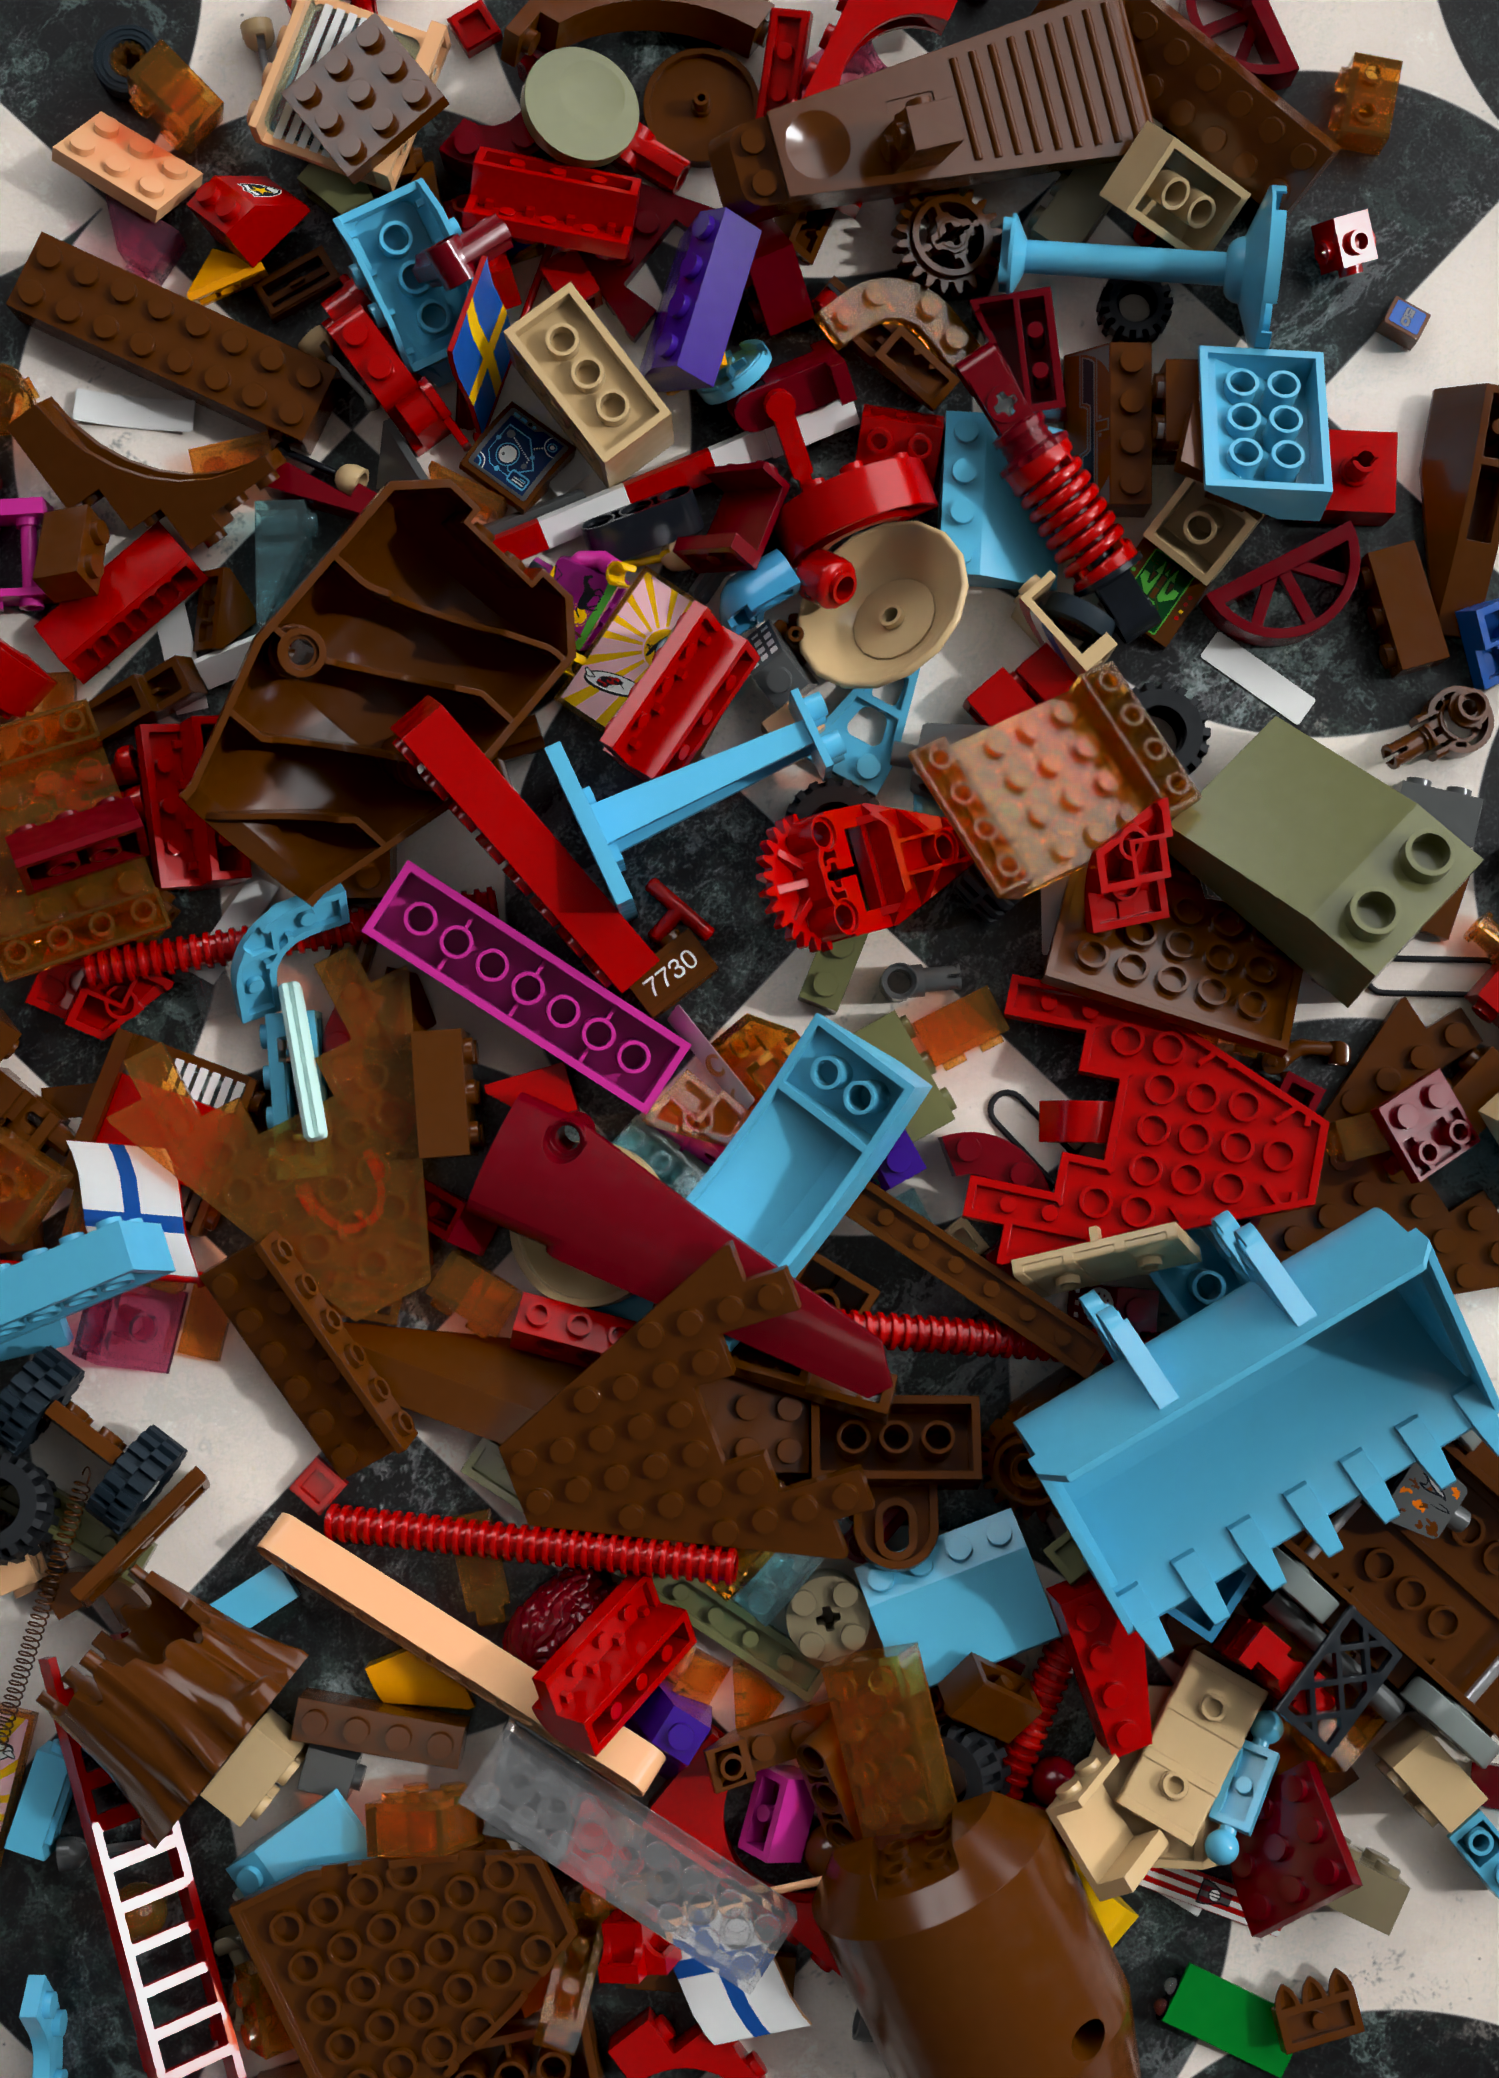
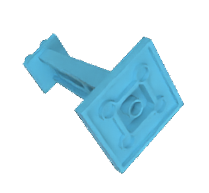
M798 688L790 691L788 708L795 723L598 802L590 786L582 789L561 742L558 741L544 748L617 910L627 922L639 916L633 897L621 873L627 870L621 855L622 852L811 755L822 781L824 782L826 778H831L833 766L845 760L843 754L847 753V750L837 729L823 736L820 735L817 729L818 726L827 723L826 716L829 715L825 701L819 691L805 698L802 697Z

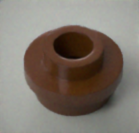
M1470 687L1456 691L1450 697L1447 706L1451 720L1457 726L1465 729L1476 728L1485 722L1490 708L1487 696L1482 691ZM1462 703L1470 706L1471 715H1468L1463 710Z

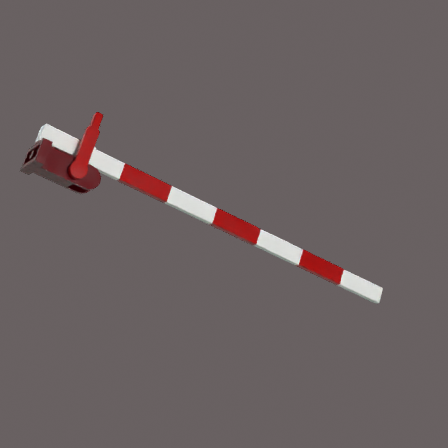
M825 339L811 344L812 352L766 370L761 378L750 388L735 398L726 401L729 413L745 432L494 535L495 540L492 543L503 553L509 551L518 559L524 560L582 536L581 525L596 516L675 487L689 485L692 489H696L712 481L704 474L707 467L724 466L729 463H752L771 457L775 459L784 455L790 474L797 480L802 493L801 486L812 480L811 474L813 473L806 445L860 424L854 404L857 396L846 361ZM256 634L232 643L222 650H216L194 659L195 665L208 690L236 678L252 639Z

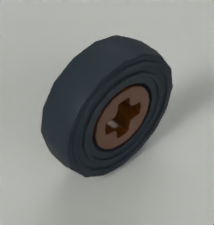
M1052 593L1043 608V612L1061 631L1089 644H1094L1106 632L1112 637L1115 631V621L1108 614L1090 602L1068 593Z

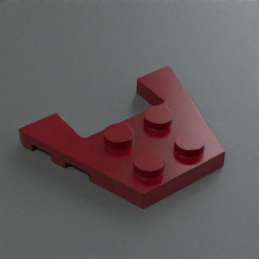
M641 183L636 222L628 258L625 260L607 261L599 259L593 253L578 251L600 287L605 304L619 320L628 338L636 343L655 319L657 310L631 291L627 285L674 226H678L686 232L700 211L715 209Z

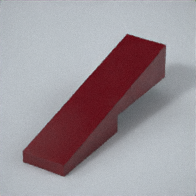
M289 462L276 469L280 477L265 487L270 497L350 520H355L377 494L358 483L351 496H348Z

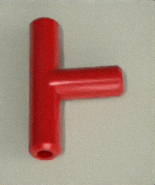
M652 878L647 883L645 890L668 909L648 933V936L655 943L658 944L680 921L703 941H707L713 935L715 929L657 878Z

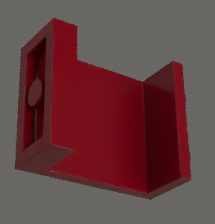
M762 460L752 463H729L724 466L707 467L704 474L724 492L707 535L678 537L672 551L698 574L756 570L790 484L778 473L777 468L773 464Z

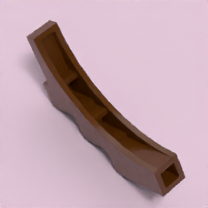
M52 396L35 404L6 426L66 508L75 507L81 503L82 505L88 504L91 507L105 497L129 530H132L141 523L148 529L166 516L191 550L204 542L207 548H210L228 534L223 527L235 520L230 512L249 499L245 491L255 484L260 491L280 477L276 469L287 462L279 449L275 448L252 462L223 471L186 473L158 469L130 460L99 443L78 426Z

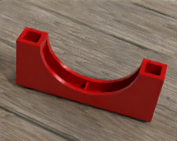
M839 0L835 10L842 14L836 26L828 23L818 45V47L824 50L819 63L811 60L801 81V84L807 87L802 99L840 85L842 74L851 59L862 47L880 35L908 28L923 29L942 35L958 0ZM863 203L832 208L856 219Z

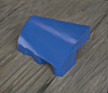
M1499 598L1455 612L1473 686L1478 690H1485L1499 684Z

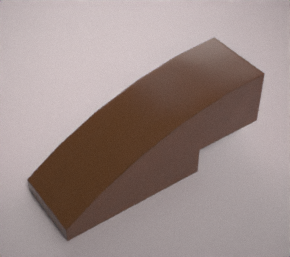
M174 655L143 675L133 674L70 713L87 749H94L135 732V727L139 724H152L209 693L192 657Z

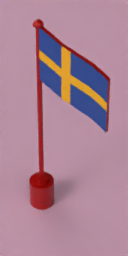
M546 244L520 318L532 309L543 279L541 269L545 267L546 262L550 259L554 249L553 245ZM483 255L479 261L447 349L453 377L471 412L476 433H473V440L475 442L490 424L512 364L503 332L511 325L505 307L493 284L488 257Z

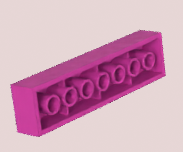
M407 860L362 929V932L645 1115H647L692 1046L689 1042L409 860Z

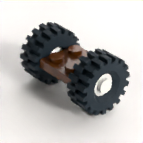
M51 1345L49 1347L46 1346L42 1352L39 1351L34 1355L32 1361H28L22 1367L19 1374H15L10 1380L11 1383L0 1393V1445L11 1454L18 1456L21 1452L23 1453L27 1450L29 1445H32L41 1433H44L49 1428L51 1422L56 1424L112 1467L105 1474L102 1482L97 1485L84 1509L120 1536L130 1528L132 1523L139 1519L155 1497L160 1494L163 1487L173 1477V1473L180 1467L188 1450L153 1424L146 1431H143L137 1440L128 1446L124 1453L123 1450L127 1445L123 1443L122 1439L105 1426L97 1432L90 1426L94 1421L90 1415L71 1401V1396L77 1391L80 1386L79 1384L83 1381L85 1371Z

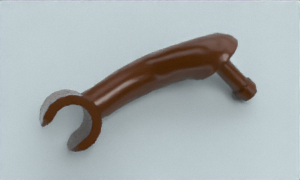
M1299 1038L1289 1042L1288 1051L1283 1058L1266 1053L1261 1063L1264 1071L1271 1075L1280 1074L1296 1059L1305 1055L1328 1056V1065L1347 1066L1351 1061V1048L1342 1041L1326 1042Z

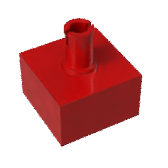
M1329 429L1333 493L1320 521H1302V523L1342 525L1351 520L1353 525L1384 526L1396 513L1398 432Z

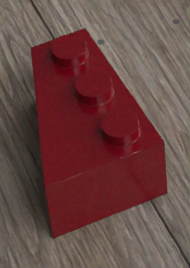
M1051 286L969 300L972 316L985 343L990 341L996 347L1009 370V374L1033 413L1042 411L1046 416L1044 419L1045 424L1067 421Z

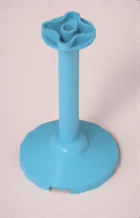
M1269 186L1246 235L1234 239L1228 246L1227 252L1028 240L1018 214L1013 213L1012 217H1004L998 292L1013 293L1024 273L1223 286V293L1226 299L1238 305L1247 347L1269 349L1272 332H1269L1273 304H1277L1287 218V210H1279L1283 194H1287V186Z

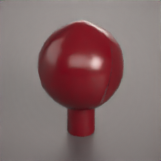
M1049 1756L1041 1759L1034 1766L1033 1774L1030 1776V1786L1034 1797L1043 1806L1049 1807L1057 1797L1055 1793L1057 1788L1071 1780L1075 1775V1766L1068 1759L1059 1756Z

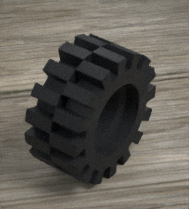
M1109 279L1101 292L1096 307V312L1099 313L1096 318L1098 326L1102 324L1104 326L1101 333L1105 338L1111 334L1113 336L1111 342H1119L1120 340L1123 342L1149 341L1153 343L1156 341L1159 334L1163 333L1172 314L1171 308L1174 302L1173 297H1169L1171 292L1169 284L1162 286V282ZM1131 294L1143 297L1149 305L1150 312L1148 317L1138 322L1127 320L1119 309V303L1122 298Z

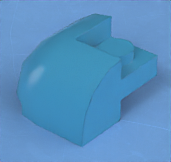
M778 549L761 557L756 570L738 571L726 582L720 594L719 620L721 626L738 635H742L764 622V612L799 593L801 581Z

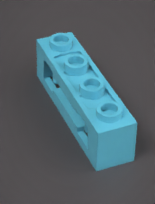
M316 1010L306 1011L328 1136L326 1139L314 1142L315 1156H313L312 1142H308L303 1137V1134L293 1135L296 1155H293L292 1131L296 1130L292 1068L291 1064L286 1063V1056H290L288 1049L285 1054L284 1040L287 1039L282 1013L265 1014V1024L260 1025V1043L262 1049L268 1050L269 1065L263 1066V1083L265 1090H271L272 1106L266 1108V1123L268 1131H274L275 1148H270L269 1163L272 1173L277 1172L278 1180L334 1176L328 1087L322 1064V1013Z

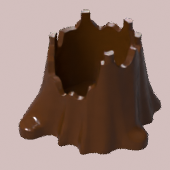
M135 1564L127 1576L140 1585L149 1596L151 1604H125L119 1610L131 1632L126 1637L114 1640L103 1630L97 1635L91 1645L104 1654L105 1660L90 1649L79 1662L80 1665L93 1674V1677L84 1676L73 1666L65 1672L60 1680L72 1688L74 1696L68 1706L63 1705L44 1690L38 1696L36 1702L49 1711L51 1717L116 1783L139 1817L141 1838L156 1849L309 1655L302 1649L283 1644L242 1625L154 1571L148 1573L138 1564Z

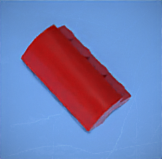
M480 146L473 162L470 196L463 210L462 227L469 228L481 219L496 214L501 221L505 222L513 239L519 243L534 244L538 242L553 245L562 252L570 253L578 250L593 253L602 260H625L628 258L631 248L642 179L591 168L574 167L557 161Z
M694 600L687 612H684L677 620L675 629L664 646L659 648L654 654L652 663L641 680L633 685L628 694V699L622 708L607 723L604 734L599 740L605 746L603 751L619 765L644 782L688 766L761 657L748 639L721 626L707 606Z
M219 715L190 716L178 724H139L135 727L155 891L189 889V892L211 890L237 885L252 878L250 859L201 819L178 797L190 782Z
M631 1571L532 1677L539 1699L531 1708L542 1726L565 1746L596 1757L697 1643L687 1610L660 1602L653 1579L647 1577L646 1572H642L640 1576H635L633 1571Z

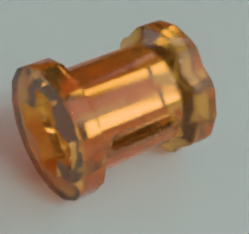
M1487 911L1470 926L1463 939L1477 944L1490 956L1489 961L1493 965H1497L1499 963V925L1493 920L1494 915Z

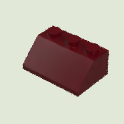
M118 796L107 797L100 800L95 805L96 807L81 812L78 810H68L58 814L53 821L41 825L34 823L22 825L16 828L13 834L5 836L26 895L29 896L150 855L144 825L130 796L123 798Z

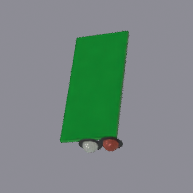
M1191 1962L1188 1963L1181 1979L1178 1974L1166 1979L1164 1982L1166 1995L1157 1999L1153 2006L1157 2020L1161 2019L1163 2022L1279 2078L1282 2077L1293 2053L1286 2055L1280 2049L1270 2009L1275 2007L1273 2002Z

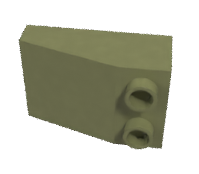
M1277 716L1171 822L1173 836L1166 838L1170 855L1347 1008L1352 1005L1448 902L1484 860L1419 804Z

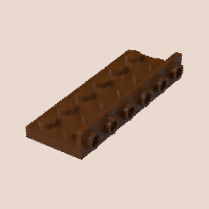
M276 1228L205 1270L199 1276L342 1480L393 1451L400 1454L407 1450L418 1435L411 1416L401 1409L392 1396L388 1383L384 1378L378 1376L367 1360L363 1347L350 1336L343 1326L340 1314L327 1303L319 1291L315 1278L304 1270L295 1257L292 1245L281 1237Z

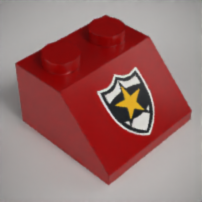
M215 175L209 182L201 185L197 189L195 196L186 204L215 240L252 268L311 211L306 204L267 176Z

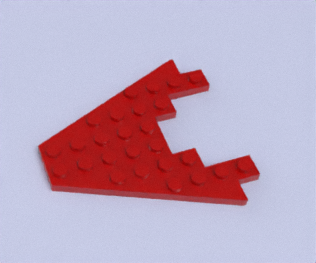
M1012 974L1003 1017L1085 1034L1077 1074L1118 1082L1104 1159L1101 1160L1062 1151L1054 1192L974 1175L970 1176L962 1218L1003 1227L995 1266L1012 1265L1011 1260L1090 1242L1089 1227L1096 1225L1101 1229L1103 1239L1171 1222H1176L1184 1231L1213 1226L1211 1219L1225 1210H1228L1236 1221L1310 1208L1315 1205L1329 1121L1191 1029L1041 983L1040 979Z

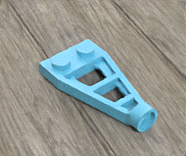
M920 668L912 675L903 678L904 686L895 705L891 706L872 695L873 688L853 689L826 718L825 730L820 735L823 736L837 729L847 750V753L843 754L845 760L833 766L832 774L841 779L851 780L852 785L858 788L862 785L868 789L867 793L875 797L878 795L893 767L890 765L894 741L901 742ZM865 707L876 709L883 713L886 718L883 739L876 746H871L852 736L847 730L851 719ZM811 755L805 757L806 760L814 763Z

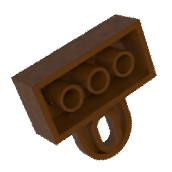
M895 1395L887 1425L810 1401V1479L861 1464L875 1500V1506L872 1510L853 1515V1536L859 1552L871 1565L884 1571L905 1572L918 1567L929 1557L938 1538V1490H978L982 1481L979 1396ZM890 1509L903 1511L908 1520V1546L901 1552L890 1551L884 1543L883 1516Z

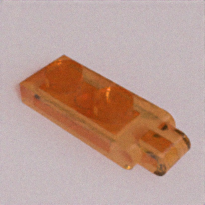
M491 1508L452 1516L454 1521L459 1517H464L466 1522L474 1518L480 1524L484 1520H490L492 1525H494ZM462 1552L460 1556L455 1555L467 1611H475L479 1627L505 1622L506 1617L503 1605L510 1603V1595L501 1557L498 1560H493L488 1555L483 1559L479 1558L477 1553L473 1557H467L465 1552Z

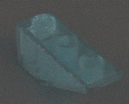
M638 1114L612 1142V1144L624 1147L641 1157L654 1170L660 1181L685 1199L705 1175L704 1172Z

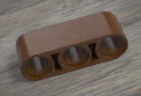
M824 1721L796 1748L795 1755L824 1833L833 1847L838 1849L866 1838L879 1825L880 1819L850 1737L844 1728L836 1722Z

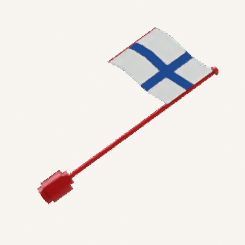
M66 1140L79 1174L87 1233L96 1230L95 1224L97 1222L114 1216H121L123 1221L142 1218L143 1222L161 1223L176 1271L158 1278L156 1281L197 1284L198 1288L204 1287L205 1285L199 1277L203 1272L198 1271L186 1233L180 1180L168 1148ZM0 1259V1264L11 1263V1265L21 1262Z

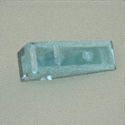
M305 500L255 501L257 624L261 628L292 593L312 551V538L318 537L316 513H311Z
M849 1517L837 1520L843 1536L853 1525V1521ZM769 1552L746 1578L734 1600L766 1627L793 1598L825 1558Z

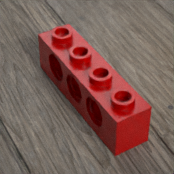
M523 1291L512 1329L510 1348L586 1368L637 1322Z

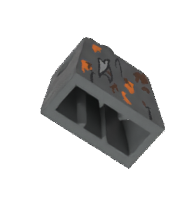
M1415 1463L1385 1481L1400 1513V1516L1390 1522L1431 1539L1438 1538L1445 1527L1455 1533H1460L1468 1527L1471 1521V1513L1460 1505L1467 1495V1487L1457 1478L1455 1483L1441 1491L1419 1465ZM1362 1499L1360 1503L1373 1512V1510Z

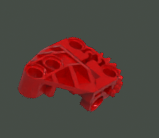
M869 803L824 811L802 819H798L797 814L786 816V819L783 818L775 821L776 827L766 830L769 840L760 841L759 846L766 855L756 857V862L765 869V872L756 874V880L765 883L766 888L758 894L760 898L770 899V904L764 911L766 915L771 913L777 914L773 926L776 930L786 926L785 940L787 942L796 939L798 949L809 947L811 953L821 950L825 952L833 949L832 943L899 925L984 852V838L980 829L968 821ZM847 830L870 911H866L857 875L833 881L828 879L827 874L854 866L845 834Z

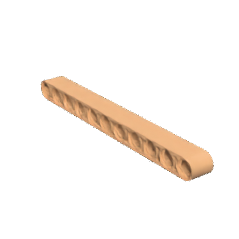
M281 1513L257 1545V1551L267 1561L629 1793L643 1797L664 1764L666 1756L663 1752L624 1726L596 1757L571 1749L559 1742L542 1726L531 1708L539 1699L532 1677L538 1671L294 1516Z

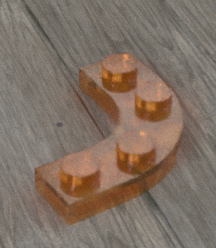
M883 277L859 283L818 311L813 318L838 351L872 327L879 324H901L904 328L912 331L924 343L927 349L949 370L954 368V364L981 346L946 301L932 290L924 289L923 285L906 279Z

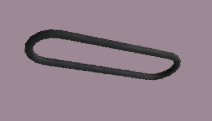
M1397 955L1393 959L1395 962L1486 963L1490 965L1496 962L1494 959L1486 957ZM1372 983L1367 987L1374 994L1381 996L1464 998L1468 993L1464 991L1382 990L1373 986Z
M1007 1089L997 1092L990 1099L987 1108L991 1122L1011 1143L1023 1150L1036 1163L1045 1179L1054 1188L1056 1181L997 1120L993 1109L996 1101L1002 1096H1013L1038 1121L1039 1112L1017 1091ZM1060 1143L1068 1153L1078 1155L1068 1143Z

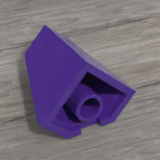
M666 1677L625 1723V1727L663 1752L666 1760L657 1774L668 1780L690 1764L711 1730L712 1706Z

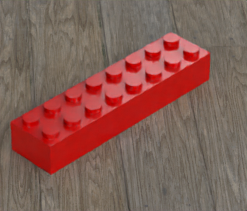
M427 695L390 727L391 731L397 736L392 742L393 746L414 768L420 764L424 767L425 771L420 774V777L443 801L450 797L453 802L447 808L470 833H473L476 829L481 833L475 838L479 845L498 865L504 861L508 864L502 871L526 897L531 892L534 894L529 900L532 906L553 928L557 924L561 925L555 932L579 958L585 954L587 955L581 962L606 989L613 984L621 993H624L660 961L441 703Z

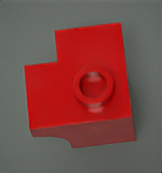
M617 1907L601 1923L603 1953L601 1961L597 1966L599 1983L640 1984L647 1975H668L682 1958L680 1941L670 1939L660 1929L656 1907Z

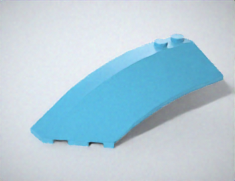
M816 1013L751 1114L707 1173L687 1196L686 1200L778 1267L787 1265L791 1276L796 1278L866 1187L933 1086L900 1061L820 1013ZM723 1334L731 1352L740 1341Z

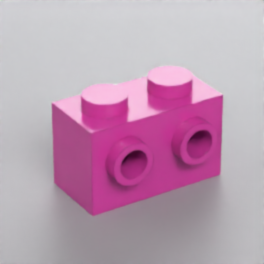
M775 1765L757 1771L738 1848L765 1863H801L815 1807L800 1768L794 1765Z

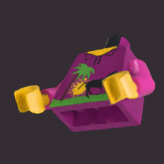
M578 551L573 556H561L554 567L536 557L528 566V568H544L573 596L576 649L579 651L593 648L627 589H630V582L625 579L626 572L635 573L637 570L635 565L624 563L607 551ZM576 652L574 661L584 665L587 661L586 657ZM573 662L563 672L570 677L575 676L572 672Z

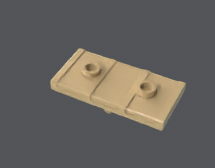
M1176 1222L1103 1239L1101 1229L1096 1225L1089 1227L1090 1242L1011 1260L1014 1277L1042 1298L1136 1275H1146L1171 1267L1202 1262L1200 1247Z
M1192 1649L1151 1728L1152 1744L1140 1749L1114 1803L1161 1829L1185 1845L1193 1847L1197 1835L1221 1790V1786L1269 1692L1199 1651Z

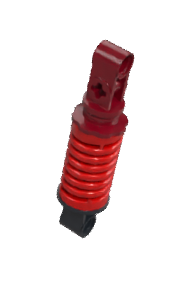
M990 341L954 364V369L969 394L974 397L998 436L992 444L996 450L1000 449L1003 452L1002 454L1008 462L999 473L1001 479H1005L1009 483L1015 497L1021 498L1029 493L1021 500L1020 505L1024 510H1030L1037 506L1029 514V520L1033 524L1045 520L1037 529L1040 537L1054 534L1046 541L1045 546L1050 551H1054L1059 547L1062 548L1054 555L1055 562L1063 564L1074 557L1076 558L1075 561L1063 570L1065 578L1070 579L1073 577L1076 581L1073 584V595L1082 598L1095 593L1106 613L1115 621V631L1126 645L1160 624L1162 620L1149 597L1142 591L1130 571L1143 558L1141 551L1136 550L1129 538H1121L1124 534V528L1119 523L1113 524L1116 520V515L1112 510H1105L1108 506L1105 497H1096L1099 493V487L1096 483H1088L1091 479L1089 471L1086 469L1079 470L1082 466V460L1080 456H1071L1070 453L1073 445L1067 437L1069 436L1068 432L1064 430L1052 434L1048 430L1047 424L1044 423L1046 418L1042 411L1033 413L1009 374L1002 356ZM997 395L1002 399L1008 397L1012 399L1013 405L1008 408L1010 416L1004 411L999 414L995 411L994 406L998 404Z

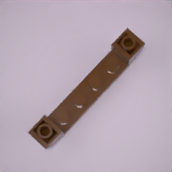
M889 1678L732 1730L703 1750L713 1791L715 1794L756 1781L754 1772L796 1759V1748L824 1721H833L842 1726L851 1740L901 1722L917 1726L947 1716L943 1708L944 1700L939 1687L935 1686L903 1699L896 1679Z

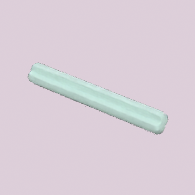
M291 981L280 984L278 992L303 1137L308 1142H316L326 1139L328 1130L303 988L299 982Z

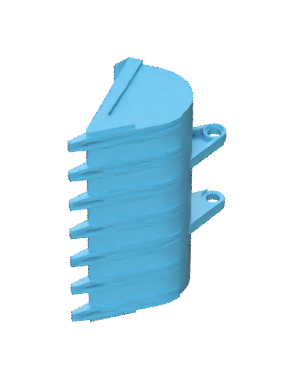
M1373 1207L1280 1263L1253 1224L1249 1222L1240 1227L1233 1215L1228 1210H1225L1211 1219L1213 1227L1217 1232L1214 1237L1242 1286L1145 1344L1127 1318L1123 1320L1119 1311L1108 1302L1105 1304L1094 1289L1078 1298L1083 1310L1114 1362L1014 1421L1013 1425L1031 1456L1028 1459L1030 1465L1083 1556L1082 1560L1127 1634L1130 1635L1136 1631L1158 1660L1174 1651L1159 1619L1160 1616L1193 1598L1213 1624L1217 1626L1230 1618V1614L1215 1583L1249 1564L1271 1592L1287 1584V1581L1272 1549L1305 1530L1328 1558L1332 1557L1344 1548L1329 1515L1359 1497L1366 1502L1384 1524L1400 1516V1513L1385 1481L1415 1463L1419 1465L1441 1491L1456 1482V1478L1441 1448L1470 1430H1473L1497 1457L1499 1456L1498 1395L1431 1242L1417 1228L1408 1232L1385 1211L1378 1207Z

